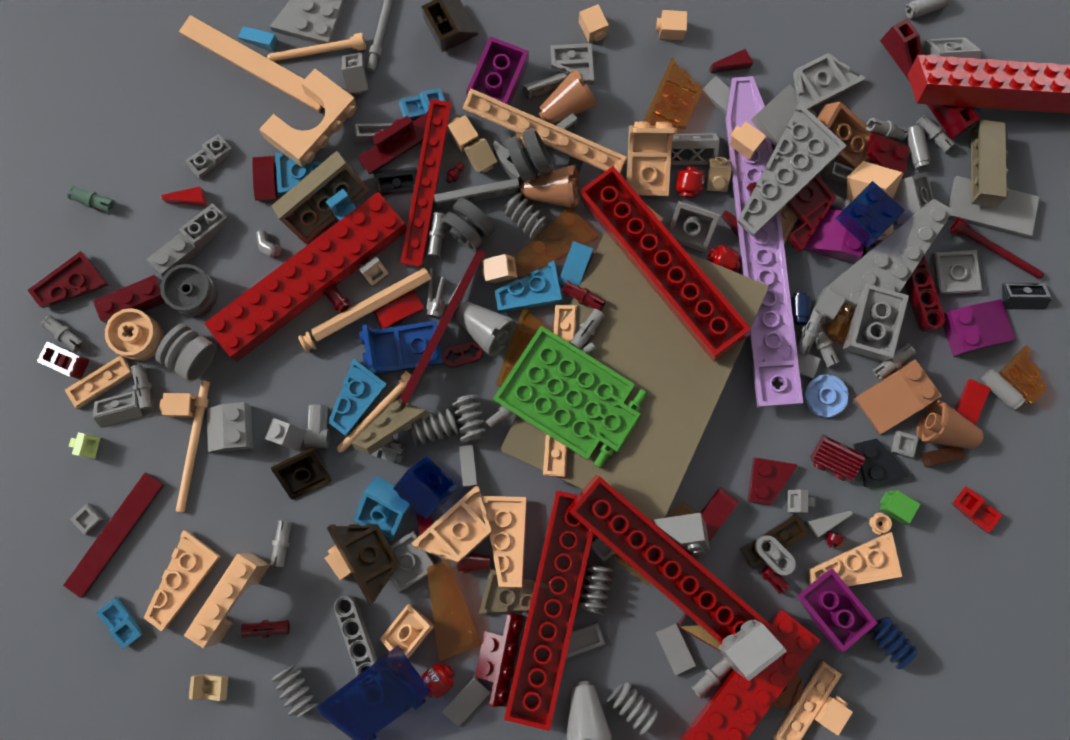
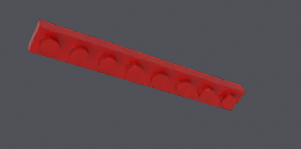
M430 99L400 261L404 265L421 268L423 266L435 200L434 195L436 194L448 129L447 125L449 124L451 102Z

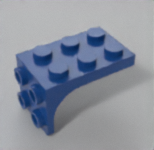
M437 321L383 329L362 325L363 331H360L359 334L361 344H364L366 353H363L364 365L375 375L415 369L437 328ZM440 342L427 366L443 364Z

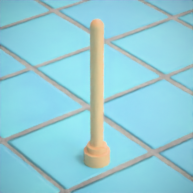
M356 33L348 40L270 53L267 55V58L274 62L347 48L360 51L366 50L363 33Z
M407 371L400 376V383L337 446L339 453H343L359 434L403 393L411 377Z

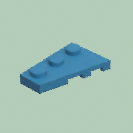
M552 261L544 268L536 269L530 272V275L495 290L498 312L505 313L562 303L555 262Z
M354 358L351 361L348 375L345 377L340 396L337 398L328 422L346 437L388 386Z

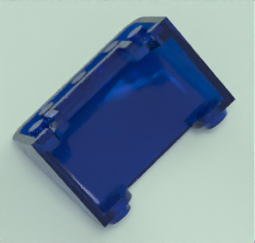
M397 645L317 706L316 709L323 718L352 740H375L377 732L411 707L416 710L426 702L424 697L431 690L399 645Z

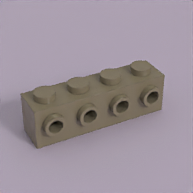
M980 119L971 130V204L998 207L1008 196L1009 188L1006 187V179L1008 177L1006 141L1008 133L1005 132V123Z

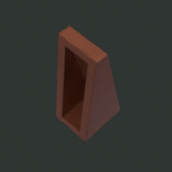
M948 447L921 453L924 467L965 458L963 448Z

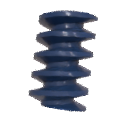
M891 617L877 620L878 624L866 634L874 632L871 640H881L877 647H887L883 654H893L890 662L899 661L896 669L899 670L906 667L917 654L916 646L911 645V641L905 638V634L902 631H898L899 627L896 624H892Z

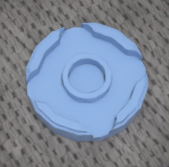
M819 375L806 386L804 400L809 411L813 414L829 418L843 412L848 404L849 393L844 382L838 377Z

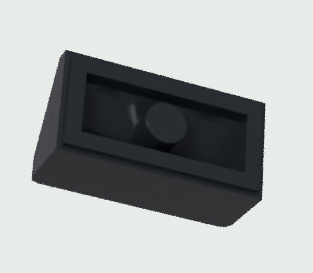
M417 167L376 171L374 177L377 192L383 195L414 191Z
M1045 283L1002 284V297L1005 309L1044 310L1052 300Z

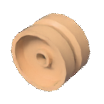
M133 308L122 309L115 313L108 320L105 328V340L109 348L115 353L135 361H143L155 356L164 338L163 329L159 322L146 313Z

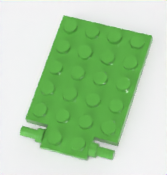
M540 326L494 396L493 401L588 460L597 444L601 442L603 444L600 448L601 452L593 463L601 469L608 456L611 457L614 451L616 453L620 452L642 416L639 413L642 408L640 405L648 393L640 389L633 401H630L628 405L624 404V401L635 386L634 383L548 329Z

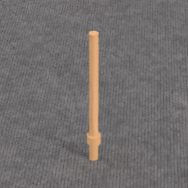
M201 380L199 395L195 398L194 406H196L176 506V511L185 512L204 412L205 408H208L209 399H207L210 386L209 381Z

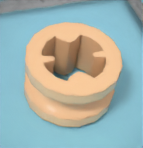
M306 332L305 336H298L307 354L310 353V349H317L309 332Z

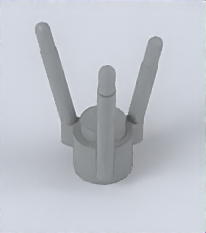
M430 268L429 275L431 280L428 281L427 315L441 319L454 293L445 306L446 302L441 300L445 278L441 277L436 298H433L432 301L433 268Z

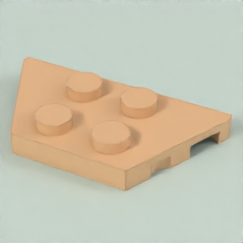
M476 485L413 541L412 545L414 548L458 564L483 542L492 531L479 487Z

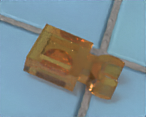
M843 303L839 314L829 324L828 334L834 342L842 344L850 325L848 322L854 314L851 304Z

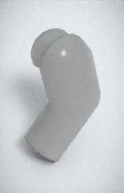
M266 231L256 232L258 249L261 253L268 257L281 254L279 245H273L268 242Z

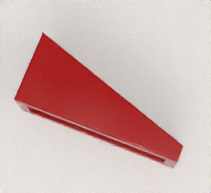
M200 186L161 195V199L165 203L207 207L205 192Z

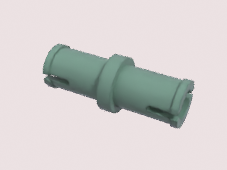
M71 186L68 190L77 194L67 193L68 199L83 203L88 208L95 207L111 213L114 209L105 205L114 206V200L99 196L94 191L87 192L75 186Z

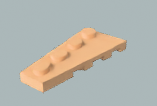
M482 496L492 531L490 541L493 549L498 585L500 588H523L527 498Z
M183 530L180 542L171 556V562L162 576V582L158 590H156L144 616V619L161 632L166 630L221 557L187 530Z
M892 532L883 534L807 570L810 584L830 568L834 569L847 586L902 577Z

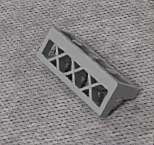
M674 134L671 165H709V158H703L700 153L705 149L713 148V158L718 157L720 140L717 134ZM684 149H691L694 152L688 159H683L679 155Z

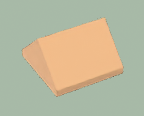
M863 161L847 176V198L855 205L887 214L904 173Z
M408 603L380 640L401 665H404L432 631L435 624Z

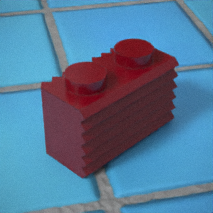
M822 434L810 456L811 461L814 462V467L822 471L828 469L834 472L833 475L842 481H845L846 478L853 481L865 461V457L861 452Z

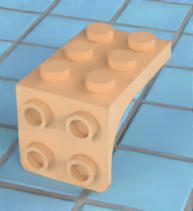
M635 121L634 125H629L627 182L638 195L669 196L672 141L674 133H677V128L672 127V123L656 122V126H650L648 122Z

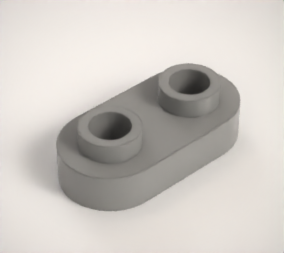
M764 535L756 540V553L775 573L789 575L794 571L796 565L794 557L774 537ZM764 543L769 544L767 551L763 550L762 546ZM781 559L785 561V566L782 568L779 566Z

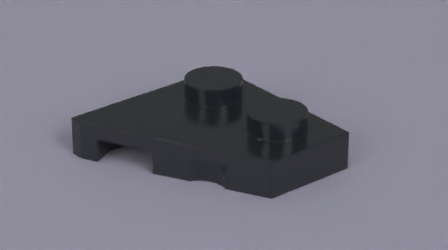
M878 439L853 444L854 449L861 452L865 457V461L860 468L865 487L908 477L907 472Z

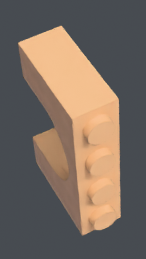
M314 69L301 84L304 93L325 109V116L322 122L313 129L301 131L290 127L273 114L259 129L266 141L302 168L313 161L316 152L327 145L333 133H337L341 129L343 122L347 118L352 117L357 108L355 98L317 69Z
M238 553L184 636L202 648L220 643L233 624L226 619L231 608L248 587L259 584L270 567L269 563L253 553Z

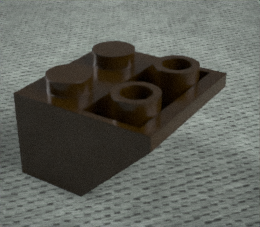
M433 0L421 6L424 20L442 52L479 35L461 0Z

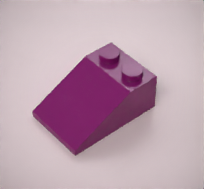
M829 209L802 250L854 264L862 257L871 217L851 211ZM800 220L798 222L797 229L803 225Z
M1002 299L950 310L944 314L945 322L943 328L953 357L1016 340Z
M833 568L828 569L796 596L817 628L836 651L844 652L878 624Z

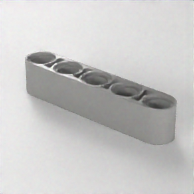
M351 595L342 596L335 601L334 611L364 699L370 706H378L386 699L388 689L358 601ZM343 600H348L351 603V610L349 612L342 610L341 603ZM352 621L356 622L359 626L357 634L349 631L348 626ZM357 644H363L366 647L365 655L357 654ZM365 666L373 668V677L369 678L364 675L363 669ZM372 688H377L381 691V699H374L371 696Z

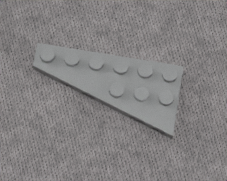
M290 0L270 25L271 31L321 44L331 43L345 0Z
M800 102L737 221L752 237L847 146Z
M932 199L824 289L829 288L846 298L844 303L853 309H856L866 283L899 293L954 210Z

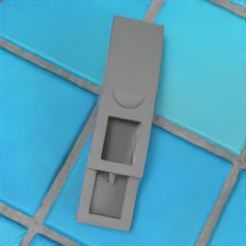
M212 203L179 229L180 234L147 258V263L163 278L168 270L177 265L186 264L204 248L228 220L227 217Z

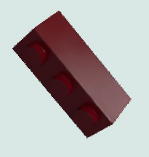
M152 275L94 300L93 303L100 321L107 324L108 320L122 309L133 308L145 312L165 303L160 289L162 280Z

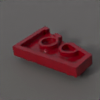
M80 251L29 288L28 292L39 307L46 308L109 285L85 253Z

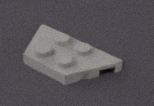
M829 53L797 68L793 73L798 104L800 102L807 110L861 84L866 78L861 74L858 77L850 72L848 65L839 62L837 58Z

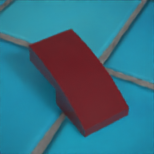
M275 156L253 157L252 171L255 200L278 199L275 179L277 177Z

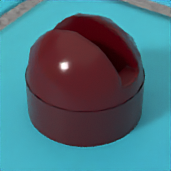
M828 531L826 543L830 548L834 544V549L842 547L846 537Z

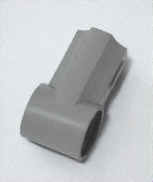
M309 405L308 429H306L307 432L304 437L305 448H329V406Z

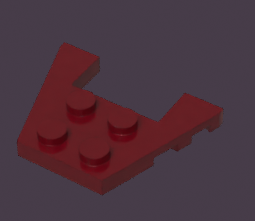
M819 175L787 204L803 224L787 237L798 252L805 248L806 243L836 198ZM753 182L746 187L751 194L757 182Z

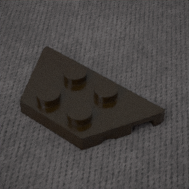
M349 524V526L329 525L327 530L369 605L373 604L400 564L378 524H367L365 526L359 524Z

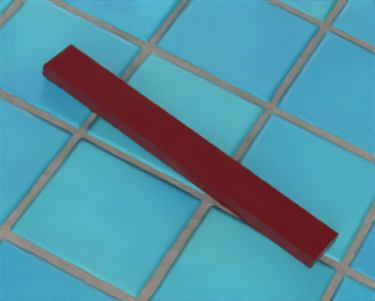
M479 249L475 253L400 396L399 404L406 407L486 253L485 251Z

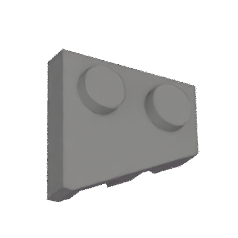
M591 43L550 45L552 69L567 75L576 69L582 77L581 80L594 84Z

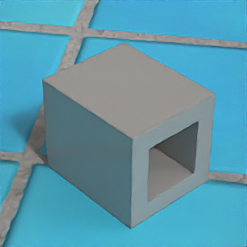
M826 288L820 293L812 307V311L815 309L827 314L822 323L827 325L834 320L846 298Z

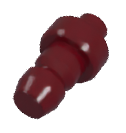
M462 162L457 163L453 169L446 173V181L448 183L456 182L465 165Z

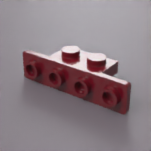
M428 113L413 122L408 115L404 118L400 117L390 127L379 130L372 137L375 146L358 157L368 174L374 173L423 141Z
M507 614L503 635L490 631H484L475 677L493 682L489 706L503 707L508 699V687L510 678L513 675V662L518 650L519 633L522 629L523 616L521 614Z

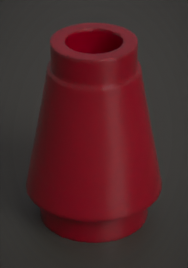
M470 552L457 564V570L463 571L464 574L490 569V556Z

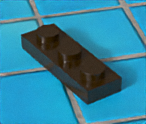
M794 514L761 536H772L784 548H787L809 534L799 516ZM758 538L740 548L752 569L765 562L755 551V542ZM768 543L763 544L764 551L769 549Z

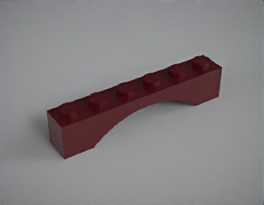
M907 18L892 26L880 42L909 80L908 73L917 55H923L920 35ZM926 104L951 139L966 132L981 119L973 107Z

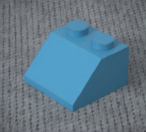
M376 476L364 491L353 521L362 526L378 524L385 538L392 542L408 515L415 497Z

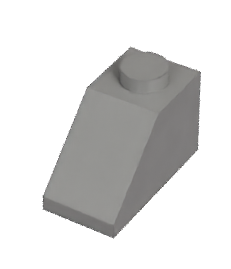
M362 52L342 56V73L347 92L354 95L364 93L365 90H368V80Z
M272 418L264 439L299 451L307 431Z

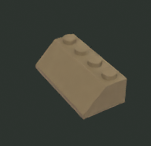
M336 151L276 201L272 208L278 218L306 244L336 219L326 203L328 199L344 189L354 204L370 189L339 152Z

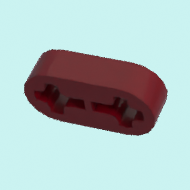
M475 341L447 348L443 352L442 358L446 366L456 368L479 361L483 356V349ZM470 347H474L475 350L479 349L476 357H472L471 354L464 355V353L470 352ZM451 352L454 355L462 354V356L455 358L456 362L454 363L446 359L450 357L449 353Z

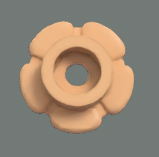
M876 513L874 517L870 518L869 525L875 534L880 535L890 531L892 522L889 516L883 513Z

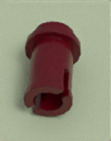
M330 285L324 290V294L334 305L335 311L341 313L349 308L348 298H344L335 285Z
M766 566L761 571L762 578L767 580L779 594L786 591L790 586L780 574L775 573L769 566Z

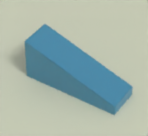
M243 26L238 36L240 40L274 53L279 43L275 34Z

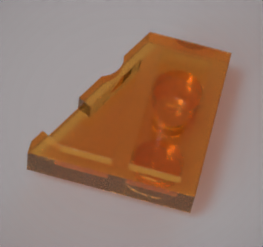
M1026 345L998 373L1015 387L1030 405L1035 403L1047 388L1039 375L1040 371L1037 364H1032L1028 354L1031 350Z

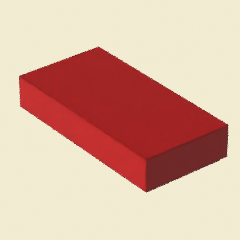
M973 379L967 380L955 411L976 425L990 388Z

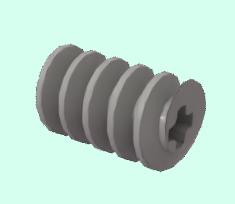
M519 193L507 202L502 211H505L507 217L512 216L511 221L513 223L518 222V228H524L523 232L525 234L530 233V239L534 240L548 226V224L544 223L547 217L543 216L539 219L538 216L541 211L537 210L533 213L534 205L532 204L527 207L528 199L520 201L522 193Z
M478 394L459 397L452 404L453 408L459 409L454 415L455 417H461L456 421V424L463 426L458 432L459 434H465L460 438V441L464 443L486 438L481 436L482 433L487 431L486 428H479V425L484 423V420L477 419L482 414V411H475V408L479 407L480 403L473 402L478 397Z
M446 409L445 416L440 411H437L436 419L430 413L428 421L420 418V423L416 421L411 423V433L416 447L418 446V439L422 444H426L427 437L431 442H434L435 435L439 439H443L444 432L448 437L452 436V430L459 435L454 415L449 409Z
M596 565L586 567L585 570L591 573V575L584 576L583 578L589 584L582 585L581 588L586 590L587 593L580 594L579 597L584 599L585 602L578 603V606L583 610L605 615L600 609L607 608V605L601 600L609 598L603 591L611 589L605 582L612 581L613 578L607 575V573L614 572V569Z
M295 664L272 678V682L280 681V684L275 689L276 691L284 690L280 695V699L288 698L284 707L292 706L288 716L296 715L298 717L316 707L317 703L309 704L314 696L312 694L305 695L309 690V686L301 687L305 678L297 679L301 670H293L296 666Z
M626 682L618 686L606 701L609 702L614 699L613 708L621 706L622 709L619 714L628 713L626 721L629 722L634 719L633 728L636 729L641 726L642 729L639 734L642 735L652 726L658 711L656 709L650 710L651 704L649 702L643 704L645 698L642 695L636 697L638 691L636 689L630 690L631 684Z

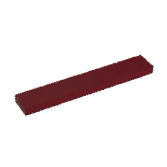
M144 472L63 584L65 588L80 598L86 596L165 486L163 483Z

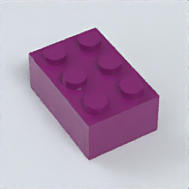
M490 36L466 90L467 96L471 88L511 106L529 63V51Z

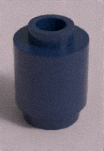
M794 293L793 297H790L794 325H807L812 314L811 297L807 296V293Z

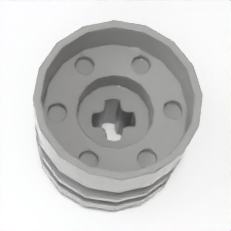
M178 324L163 338L155 357L157 362L165 365L170 370L174 369L177 375L188 382H192L198 379L210 366L215 357L217 346L203 336L198 337V333L187 325Z

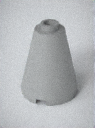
M471 302L461 303L456 309V319L484 352L491 357L503 351L506 347L503 345L506 339L510 341L515 333L517 324L510 317Z
M589 681L576 682V687L571 688L566 740H612L595 686L590 685Z

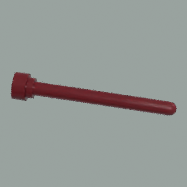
M958 217L952 224L949 231L956 236H967L1037 279L1044 277L1043 271L969 228L968 221Z

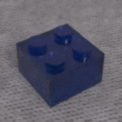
M872 181L836 217V220L868 248L906 210Z
M426 456L408 469L393 489L400 498L406 500L415 508L419 515L427 519L448 501L459 485Z

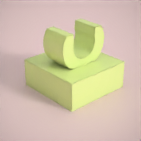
M78 432L76 439H70L68 447L74 448L73 455L95 459L101 437Z

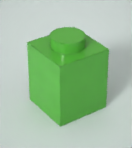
M892 490L882 496L880 500L882 505L879 510L901 524H908L912 521L920 503L898 490Z

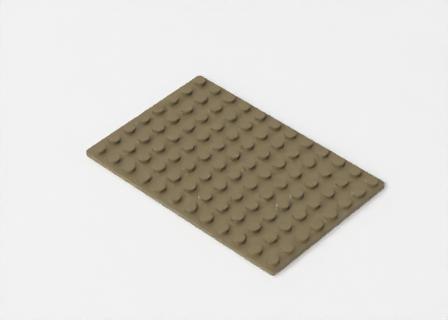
M605 231L579 287L587 288L592 294L606 300L604 307L601 305L603 308L601 312L605 315V318L596 328L595 335L588 339L582 349L592 342L596 350L589 354V356L635 384L624 404L628 405L630 401H633L640 389L648 394L640 405L642 408L639 413L642 416L619 453L614 451L611 457L608 456L600 469L593 463L601 452L600 448L603 445L601 442L597 444L588 460L568 449L566 477L557 478L584 489L595 475L600 476L655 523L654 519L665 518L745 340L713 362ZM687 253L751 328L768 291V286ZM573 298L570 305H577L576 335L580 330L579 326L581 323H585L594 309L586 304H579L578 300ZM567 310L563 320L572 312V310ZM516 415L501 450L543 471L546 434Z

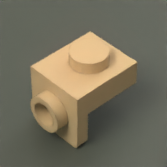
M724 157L709 158L706 190L728 192L732 171L730 160Z
M214 674L191 676L189 699L226 700L228 676Z

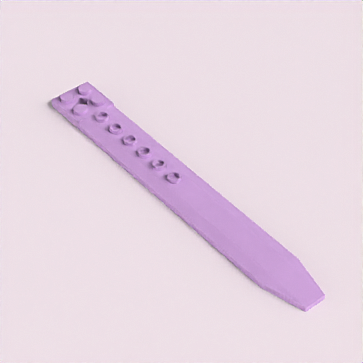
M753 76L732 78L725 119L737 221L751 196L746 187L753 182L759 181L773 154L772 142L767 137L750 160L729 146L732 137H730L732 131L736 126L741 127L745 121L762 132L751 120L765 107ZM779 211L753 237L737 222L743 275L768 286V291L750 331L757 408L803 404ZM775 378H778L779 382H783V386H780L779 389L772 385Z

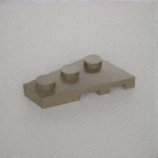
M395 400L352 442L355 450L371 455L392 441L393 435L399 431L404 430L406 432L412 428L411 423L421 418L424 420L429 417L427 410L407 404L405 407L399 404L398 400Z
M490 569L479 614L529 610L535 580L523 578V588H500L496 570ZM540 582L539 587L549 589L548 584ZM551 590L548 599L553 598L554 593ZM552 602L547 604L546 609H550Z

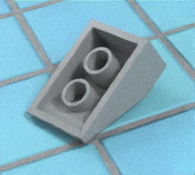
M866 283L848 327L843 350L880 361L892 359L909 295Z

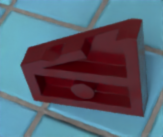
M874 133L870 135L866 155L878 166L905 174L910 147Z
M754 457L748 502L771 505L797 468V464Z

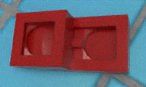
M415 290L373 312L383 329L402 323L404 319L423 312L424 307Z
M965 486L952 505L987 534L990 533L1003 515L986 504L984 498Z

